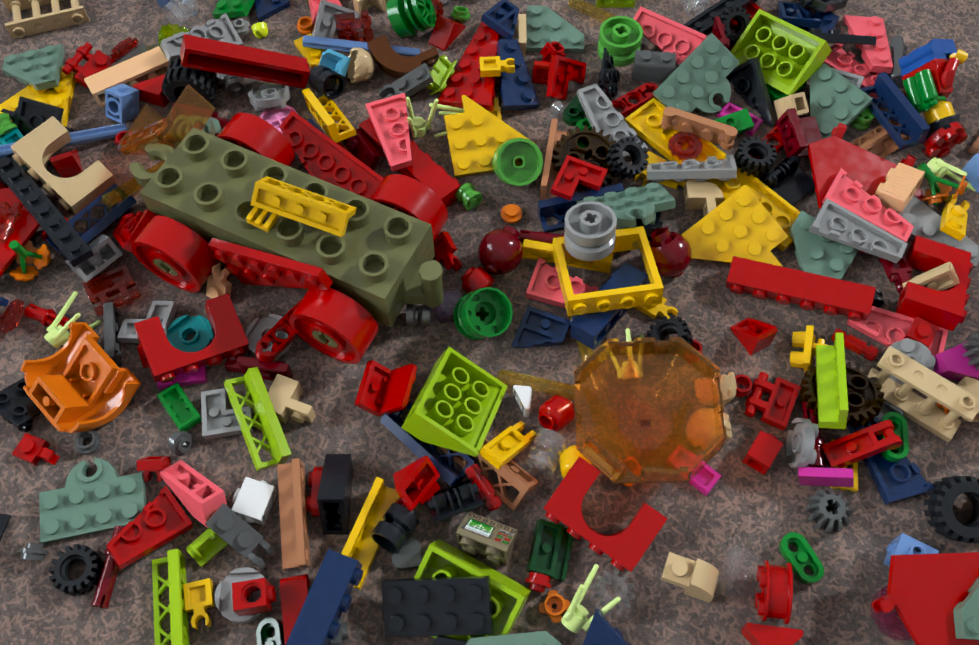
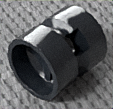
M319 65L314 67L309 74L308 81L310 87L325 97L336 99L344 92V77L330 68Z
M392 503L383 515L384 521H379L371 532V538L386 551L398 554L407 542L406 536H410L419 524V520L406 507Z

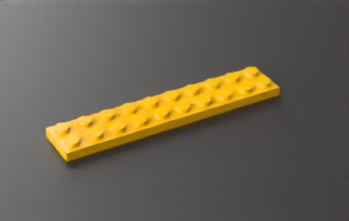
M652 98L625 118V122L630 128L635 130L639 137L669 161H676L678 164H682L686 159L704 162L707 160V157L716 156L717 160L726 159L727 154L710 141L674 129H662L660 125L666 107L655 98ZM738 168L737 178H731L727 181H722L718 178L707 180L715 184L722 191L723 201L746 184L750 190L762 197L761 204L788 235L776 247L784 252L794 243L793 239L790 238L789 229L800 211L758 178L754 177V175L747 176L746 171L742 173L740 172L741 168Z

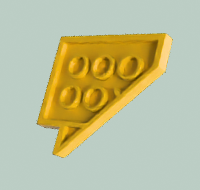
M61 69L59 86L38 91L32 85H28L0 104V113H3L1 112L2 109L14 112L18 107L21 96L64 108L61 123L67 127L76 81H74L76 73L72 71L69 75H66Z
M462 95L464 112L444 115L454 177L494 172L492 160L498 146L510 139L528 138L466 95ZM520 158L515 160L516 166L521 165V162H519Z
M746 184L681 234L690 244L692 251L691 259L731 263L733 256L781 267V263L771 250L788 237Z

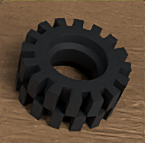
M742 7L727 8L722 10L723 13L717 15L720 17L721 23L725 25V36L729 38L730 44L737 43L752 20L748 19L751 16L750 13H746L747 10L742 9ZM732 18H735L737 21V30L734 34L729 29V23Z
M753 136L749 137V139H743L739 143L734 156L737 169L741 168L740 172L742 173L746 171L747 176H750L751 173L754 174V177H758L759 174L760 176H764L765 173L768 174L777 156V153H775L776 148H772L773 144L771 142L767 144V139L765 138L761 141L760 137H756L755 140ZM749 154L757 155L761 159H755L751 157Z
M624 137L611 145L607 151L609 154L606 155V158L610 159L607 165H612L611 172L616 171L615 176L621 175V179H630L638 175L648 165V161L645 159L649 158V156L644 154L647 149L646 147L642 149L641 145L643 143L641 141L636 143L637 138ZM623 151L630 154L632 165L625 162Z
M670 315V319L663 316V321L655 320L656 325L651 324L649 326L651 330H647L648 336L646 338L657 358L660 357L661 360H666L667 357L669 361H673V356L679 359L681 358L680 353L684 355L688 353L686 348L691 349L693 338L686 321H682V318L679 316L675 319L674 315ZM678 334L672 341L661 342L667 335Z
M74 544L73 548L67 546L65 547L66 553L61 551L57 553L60 557L58 560L52 559L51 563L55 567H49V572L53 574L49 576V579L53 582L52 585L65 594L75 596L76 594L79 596L85 595V590L90 592L93 590L91 587L93 584L98 585L99 581L97 578L101 575L104 563L101 562V556L86 545ZM77 561H84L86 563L84 574L76 580H71L68 577L70 566Z

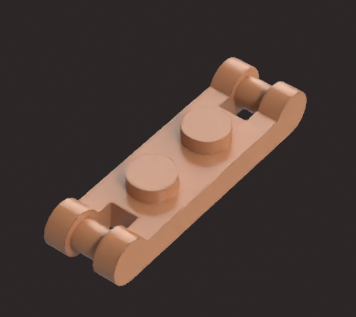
M666 107L664 109L660 125L664 130L674 129L719 144L724 150L732 149L734 139L738 133L735 127L674 107Z

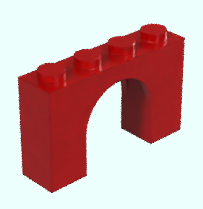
M916 235L906 255L911 268L927 272L947 262H951L960 283L947 288L945 291H939L908 281L899 295L896 313L911 318L918 316L938 327L953 331L958 323L962 324L967 315L964 307L969 299V294H966V291L971 283V278H968L973 267V263L970 262L971 252Z
M229 294L205 301V310L215 336L210 345L201 351L183 352L172 346L166 337L158 316L134 323L136 336L155 383L159 381L161 383L172 381L176 378V375L182 373L186 375L195 373L199 370V367L205 365L210 367L223 362L222 359L228 358L229 354L234 357L239 354L243 356L246 353L249 342Z
M579 456L543 509L547 511L545 516L556 524H559L561 521L569 527L567 532L576 539L585 538L590 542L588 547L600 556L603 553L612 558L610 563L622 572L625 569L632 572L667 521V518L643 502L630 523L622 531L614 534H602L593 530L583 517L582 501L601 471Z

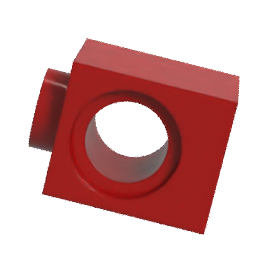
M760 431L742 462L765 475L784 443L780 442L773 434Z
M266 578L232 583L233 611L238 616L272 611V602L276 601L274 585H271ZM255 591H261L260 598L256 602L250 603L249 598L251 594Z

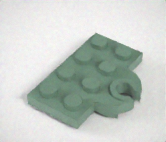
M711 33L652 94L665 107H674L689 113L694 109L703 114L719 112L722 108L713 103V96L715 94L719 95L722 103L728 104L731 96V87L726 76L740 62Z
M648 183L646 186L639 188L629 187L625 191L617 193L607 192L603 196H588L583 200L576 201V204L594 201L609 206L615 212L617 218L616 228L625 229V227L636 228V219H642L643 225L654 224L656 212L676 208L675 199L660 183Z
M94 458L97 472L93 476L87 477L86 473L90 467L89 463L86 460L78 463L67 476L65 488L39 493L40 543L48 544L114 530V526H123L124 528L147 505L146 482L143 479V473L119 477V473L113 465L103 459Z

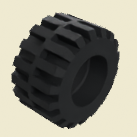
M176 58L168 65L162 83L163 94L167 96L170 102L209 109L214 103L219 86V77H217L215 72L181 66V59Z
M952 476L941 478L942 481H936L932 484L935 489H928L926 493L930 496L929 499H924V505H928V510H924L925 516H930L931 518L927 521L929 525L936 527L935 532L939 535H944L949 540L979 543V479L973 476ZM962 493L971 500L973 505V514L969 521L964 524L959 523L953 513L954 501Z

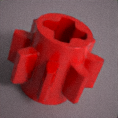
M556 41L551 42V44L547 42L540 52L543 55V61L551 62V55L566 56L563 53L564 47Z

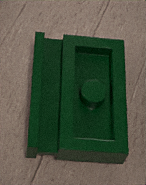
M543 519L537 520L527 572H536L547 575L550 579L553 578L561 582L565 581L573 543V536L567 532L568 528Z

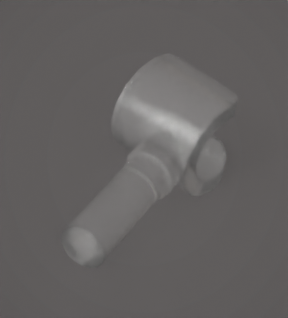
M560 101L552 104L551 110L553 112L542 122L544 126H547L552 119L563 115L564 105Z

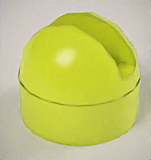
M265 22L255 23L251 26L255 37L258 39H262V36L267 37L268 27Z

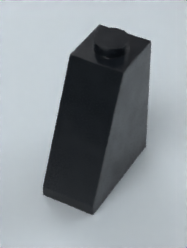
M326 454L317 497L323 535H349L353 481L351 454Z

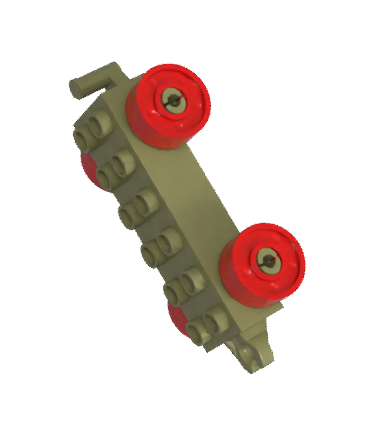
M249 113L235 114L217 137L193 127L175 150L173 147L161 143L146 145L145 151L151 161H164L157 172H147L138 162H133L129 166L136 182L143 187L140 195L148 210L156 214L131 244L133 254L149 271L179 289L191 293L198 292L212 274V267L219 263V260L213 255L214 252L208 246L212 238L323 268L333 281L329 290L304 289L307 292L289 317V323L296 334L308 345L333 359L347 364L359 363L379 331L377 322L391 328L406 303L424 304L434 308L440 306L444 301L442 266L433 258L435 256L434 241L448 220V211L440 197L416 179L400 174L387 175L380 182L370 199L292 168L291 165L295 161V152L290 142L273 125ZM268 176L357 207L356 213L349 218L345 235L342 237L283 216L277 219L267 233L246 221L247 215L254 207L250 204L255 182ZM272 212L266 216L262 224H265Z

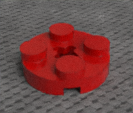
M952 122L949 124L950 128L946 130L943 127L938 129L925 141L923 145L926 148L922 149V152L930 159L936 156L940 159L948 156L951 152L950 149L967 139L968 135L965 133V128L959 122Z

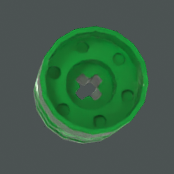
M431 0L387 1L386 10L390 24L396 34L402 39L417 34L418 31L422 32L435 27L436 14Z
M486 287L465 294L457 301L453 310L454 325L459 333L467 339L481 340L498 336L506 331L512 322L513 310L511 302L506 294L496 288Z

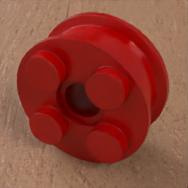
M764 560L762 566L757 565L756 581L759 582L760 593H755L757 615H760L762 622H765L767 618L781 619L784 624L788 625L791 618L793 601L792 565L789 562L785 566L770 565L768 560Z

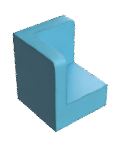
M327 49L322 52L319 65L326 66L346 77L351 58L334 50Z

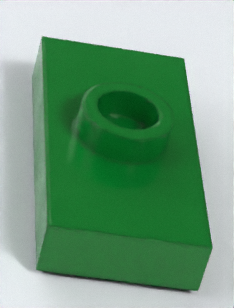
M747 108L714 119V121L735 127L738 131L737 135L754 129V123Z
M178 382L156 395L180 432L188 431L202 421V417Z

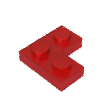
M551 55L546 97L566 100L569 81L584 84L587 63L559 55Z
M567 155L554 181L550 194L571 201L578 184L600 191L608 169Z

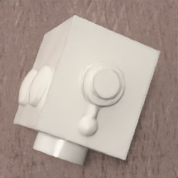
M245 477L242 487L237 488L234 493L232 511L244 519L246 523H257L264 526L278 492L275 486L268 484L264 480L258 481Z

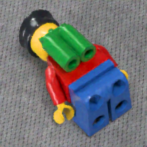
M932 39L926 45L916 48L909 55L899 59L901 78L905 89L904 95L918 113L923 112L925 121L930 126L926 139L942 127L945 130L950 128L949 124L952 122L960 123V114L955 115L951 102L946 101V96L952 93L955 72L958 65L966 61L968 53L961 49L956 50L953 39Z

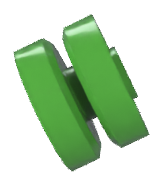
M615 16L605 20L600 26L597 53L600 59L603 60L604 48H607L609 55L613 57L614 66L622 67L632 64L635 51H640L643 29L635 19L627 16Z
M515 138L507 140L500 144L494 152L492 160L493 170L498 179L505 184L512 186L528 185L535 181L542 171V153L538 146L529 139ZM517 158H520V159H519V162H521V165H520V166H516V165H515V160H516Z

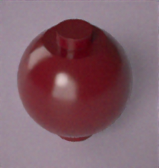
M504 226L503 229L493 230L487 233L480 241L478 257L489 274H507L516 269L523 257V247L518 239L520 233L515 228Z
M667 227L653 231L651 233L652 240L649 242L659 275L671 278L681 276L684 273L683 271L689 266L692 257L689 242L682 235L676 232H669Z

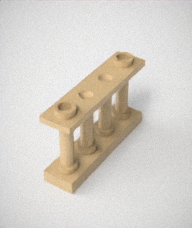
M2 0L9 13L13 14V21L4 23L12 39L90 21L83 5L79 6L78 0H70L71 8L60 10L59 2L64 0ZM51 4L52 12L41 15L40 6ZM32 8L33 17L21 19V10Z
M891 346L887 348L876 365L882 370L879 372L872 367L869 371L868 377H876L875 384L882 385L880 391L884 392L883 399L901 409L904 416L946 442L953 438L962 422L958 419L960 416L971 422L979 411V398ZM893 375L905 383L901 385L889 377ZM915 388L928 397L924 399L912 390ZM938 402L951 411L945 414L944 410L938 408L935 404Z

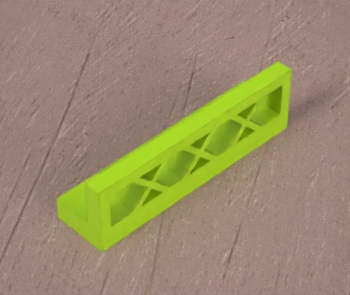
M836 332L834 346L816 345L815 350L818 427L846 429L848 395L843 333Z
M258 367L249 368L243 377L225 380V389L256 471L284 464L292 453ZM244 384L247 392L245 397L235 393L233 386ZM244 404L254 410L255 415L253 419L243 414L241 408ZM252 426L262 431L263 437L261 441L251 436L250 429ZM260 448L270 452L272 460L261 462L258 454Z
M179 549L168 550V557L152 560L155 645H166L170 640L171 645H190L188 612L185 611L183 584H186L185 555ZM168 564V579L166 581L159 576V565ZM167 587H169L170 602L168 607L160 602V596ZM161 607H162L163 609H165V611H164L162 614H161ZM168 613H170L171 632L169 634L161 629V622ZM162 634H163L164 636H166V638L163 640V642H162Z

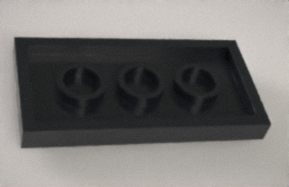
M490 576L386 579L381 582L385 637L489 635L494 632Z

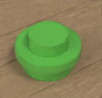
M455 6L451 12V17L455 21L463 23L470 19L469 9L463 6Z

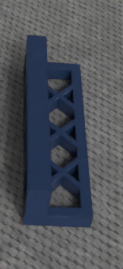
M886 72L877 75L874 85L861 88L867 95L875 92L879 97L878 99L873 98L868 108L900 150L925 142L930 126ZM878 106L885 107L890 112L881 111ZM889 120L896 121L901 126L899 127L890 124ZM900 134L909 136L911 139L904 141Z
M114 183L68 222L74 228L75 221H87L86 231L83 233L77 232L87 244L137 201L132 195L127 197ZM113 190L122 199L117 205L108 204V194ZM102 199H104V204H101L99 202ZM94 206L103 207V217L100 219L91 218V208ZM91 221H96V222L90 227ZM49 237L45 239L66 260V257Z
M622 183L601 187L600 191L592 189L574 193L571 201L561 197L538 201L537 213L543 231L549 233L563 230L564 223L562 222H564L566 212L576 205V201L583 200L588 196H603L607 192L617 193L624 191ZM554 217L559 221L556 225L547 226L545 218Z
M409 401L406 407L411 410L413 403ZM405 408L393 414L385 413L380 422L419 458L428 456L439 472L440 477L450 486L459 485L467 476L465 470L470 465L477 463L471 455L460 452L453 453V450L447 449L448 454L441 455L437 452L436 445L422 442L402 429L404 421L399 416ZM461 455L468 462L461 472L454 467L453 456Z

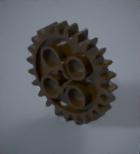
M586 125L583 131L576 126L574 133L569 129L567 136L562 134L561 141L557 140L556 148L553 150V155L555 156L552 159V162L556 164L553 169L556 171L560 170L567 155L599 167L603 166L608 171L601 187H606L607 183L612 184L613 177H617L615 176L616 171L611 172L610 170L612 165H607L610 159L606 158V155L609 154L607 152L608 149L616 143V140L610 142L609 138L611 135L608 134L604 137L603 129L597 133L595 126H593L591 131H588ZM578 144H584L586 148H581ZM597 153L603 154L605 158L599 157ZM578 184V192H580L582 188H586V191L591 189L586 186Z
M848 362L846 364L847 423L856 428L858 422L865 426L867 420L873 422L875 416L879 415L884 403V392L880 391L881 384H875L876 377H868L869 371L861 372V366L858 365L852 368L851 362ZM812 365L810 371H806L802 378L799 393L803 395L802 402H808L806 409H815L813 415L817 416L816 367Z

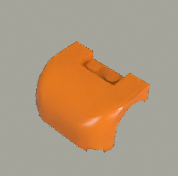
M70 322L69 339L59 351L43 359L24 360L20 371L24 372L26 383L23 389L51 424L60 432L79 433L100 428L119 416L131 401L141 382L128 368H119L98 345L97 340L99 336L86 322Z

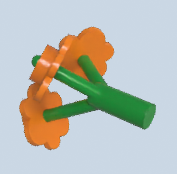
M925 162L917 167V169L925 171L924 177L929 182V190L925 193L926 198L921 200L922 202H928V205L936 206L938 203H942V200L949 197L952 187L956 188L953 199L958 194L963 195L964 191L968 189V182L964 181L966 178L964 175L960 183L957 184L936 177Z
M16 240L9 243V247L17 254L15 257L16 262L21 264L16 270L10 272V276L14 277L16 281H31L35 276L39 275V271L34 266H26V263H33L37 266V269L41 270L51 260V251L48 250V245L46 244L37 249L33 247V243L30 240L24 247Z

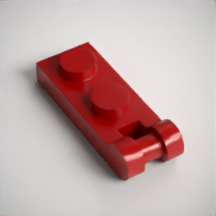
M885 420L821 446L831 467L842 468L883 451L897 449L902 446L903 442L899 435H895L893 431L895 427L891 420ZM884 435L885 439L877 440L876 436Z

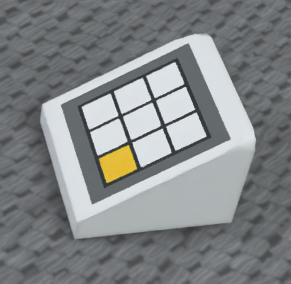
M514 385L513 396L524 417L528 418L530 417L532 388L531 386Z

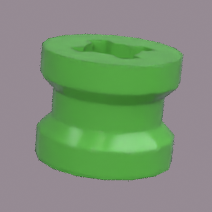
M867 107L850 125L857 130H866L871 125V121L875 116Z
M7 113L0 114L1 138L18 128L15 123L10 121V116Z
M465 183L455 194L457 200L463 202L466 210L476 207L483 199L482 194L479 191H475L472 183Z

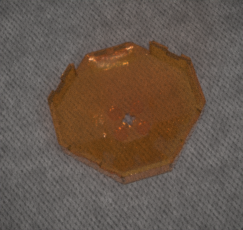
M655 337L634 338V341L619 342V338L608 339L574 371L576 449L613 483H689L723 448L727 436L723 417V396L720 389V368L681 337H670L669 341H655ZM648 420L651 421V424H650V427L652 428L651 430H648V429L641 430V429H640V428H641V423H640V421H643V422H647Z

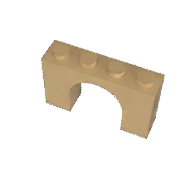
M52 116L10 146L14 153L12 157L20 166L25 165L29 169L27 172L35 181L40 180L44 184L42 187L50 196L55 195L59 199L58 203L64 210L68 211L70 209L76 214L116 182L113 174L99 160L79 175L70 178H60L47 171L49 158L72 140L68 130Z

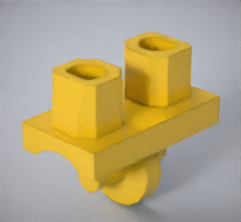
M806 325V331L793 332L792 346L802 347L804 352L791 351L790 365L791 367L803 368L804 373L810 371L813 365L814 356L816 357V345H827L822 338L818 339V342L815 343L814 326Z

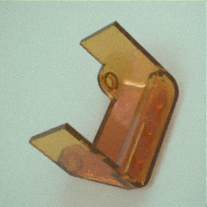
M187 85L166 118H163L152 107L145 104L120 141L117 149L124 155H147L145 146L153 143L166 144L175 149L193 127L201 131L203 130L215 107L190 85Z

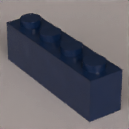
M625 262L619 269L617 268L613 271L610 280L606 284L603 283L598 291L647 285L648 274ZM629 309L574 315L570 321L571 337L595 350Z
M330 549L327 550L286 645H329L331 639L335 640L341 624L338 623L343 612L346 613L352 601L351 591L354 585L358 586L363 576V570H361L363 565L358 560Z

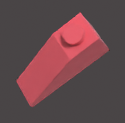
M182 460L159 472L161 478L190 514L204 526H206L207 520L223 503L227 505L224 490Z

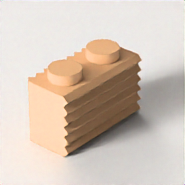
M900 162L895 169L891 168L886 176V182H881L876 190V195L881 199L882 205L887 209L892 208L899 214L902 213L921 186L925 171Z

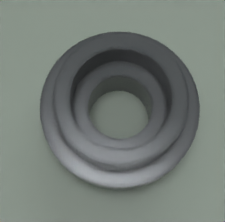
M93 430L80 432L75 438V447L82 454L95 452L101 444L100 435ZM92 439L91 443L85 446V442Z
M186 431L174 432L168 440V448L177 456L187 452L192 444V436Z
M27 543L26 548H20L19 552H22L21 559L44 560V555L48 554V550L43 549L44 544Z

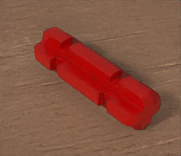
M839 328L834 331L831 337L832 341H835L836 332L843 333L845 348L859 355L861 353L864 354L863 357L870 361L876 358L879 352L877 348L872 345L866 346V342L851 334L849 336L846 335V332Z
M477 463L472 464L465 470V473L469 479H473L472 484H477L479 495L482 500H486L485 505L490 511H494L502 505V501L498 495L495 496L493 494L495 490L485 474H481L482 470Z

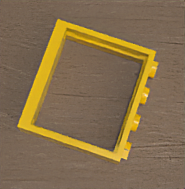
M643 226L617 229L615 232V246L611 253L639 249L650 284L596 292L573 293L565 259L575 257L571 256L566 250L564 237L553 238V257L568 316L662 303L664 287Z

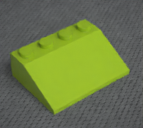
M759 9L731 50V53L740 62L737 66L752 58H758L765 83L789 96L821 67L832 50L826 40Z
M448 347L435 362L401 428L422 442L477 457L508 386L451 347Z
M441 539L432 542L414 578L490 576L494 632L489 635H449L445 637L468 641L470 638L510 634L531 590Z

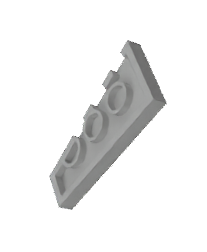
M226 13L221 15L219 19L208 20L206 24L200 27L198 25L194 26L188 32H180L163 39L160 44L169 62L174 61L176 58L181 59L180 48L183 34L243 46L242 40Z
M597 84L577 90L576 94L592 128L595 126L597 133L603 129L604 137L608 134L611 135L609 138L610 142L614 140L617 142L624 137H631V139L635 137L637 138L636 143L641 141L637 137L638 134L635 130L628 126L622 114L615 110L612 102ZM643 142L641 145L642 149L646 147L648 150V146ZM623 151L624 159L631 157L628 152Z
M734 154L726 155V159L717 160L716 156L707 157V160L704 162L686 159L682 164H678L676 161H668L647 165V180L662 182L665 179H673L678 182L686 181L687 179L707 181L711 178L727 181L731 178H737Z
M913 196L904 211L899 214L914 226L909 239L914 240L917 235L971 252L970 262L973 263V270L979 262V245L967 236L958 241L940 231L941 216L916 196Z
M829 199L824 201L808 232L894 263H898L902 258L908 245L906 242Z

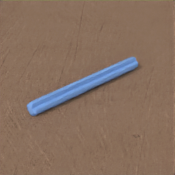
M304 35L302 40L303 47L331 49L350 53V49L357 47L368 51V42ZM390 45L396 53L402 56L411 57L420 54V49Z
M125 123L71 132L69 134L72 140L65 146L114 138L119 132L128 131ZM14 143L0 145V158L14 155L10 147Z

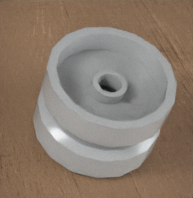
M594 201L580 202L572 206L566 212L564 219V244L570 255L584 261H596L609 256L614 250L617 218L615 212L609 206Z

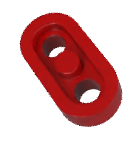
M315 466L308 475V484L312 488L311 496H307L306 509L307 512L311 511L312 517H320L317 497L323 466Z

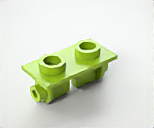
M445 55L438 57L433 66L434 69L430 71L434 81L426 86L428 89H432L429 95L437 92L441 93L446 88V81L455 72L453 68L457 60L451 63Z
M208 528L188 545L186 550L202 567L228 544Z

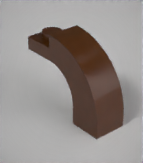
M385 35L367 43L368 51L376 65L385 73L396 78H401L424 63L430 68L434 66L439 57L436 47L416 56H402L392 49Z

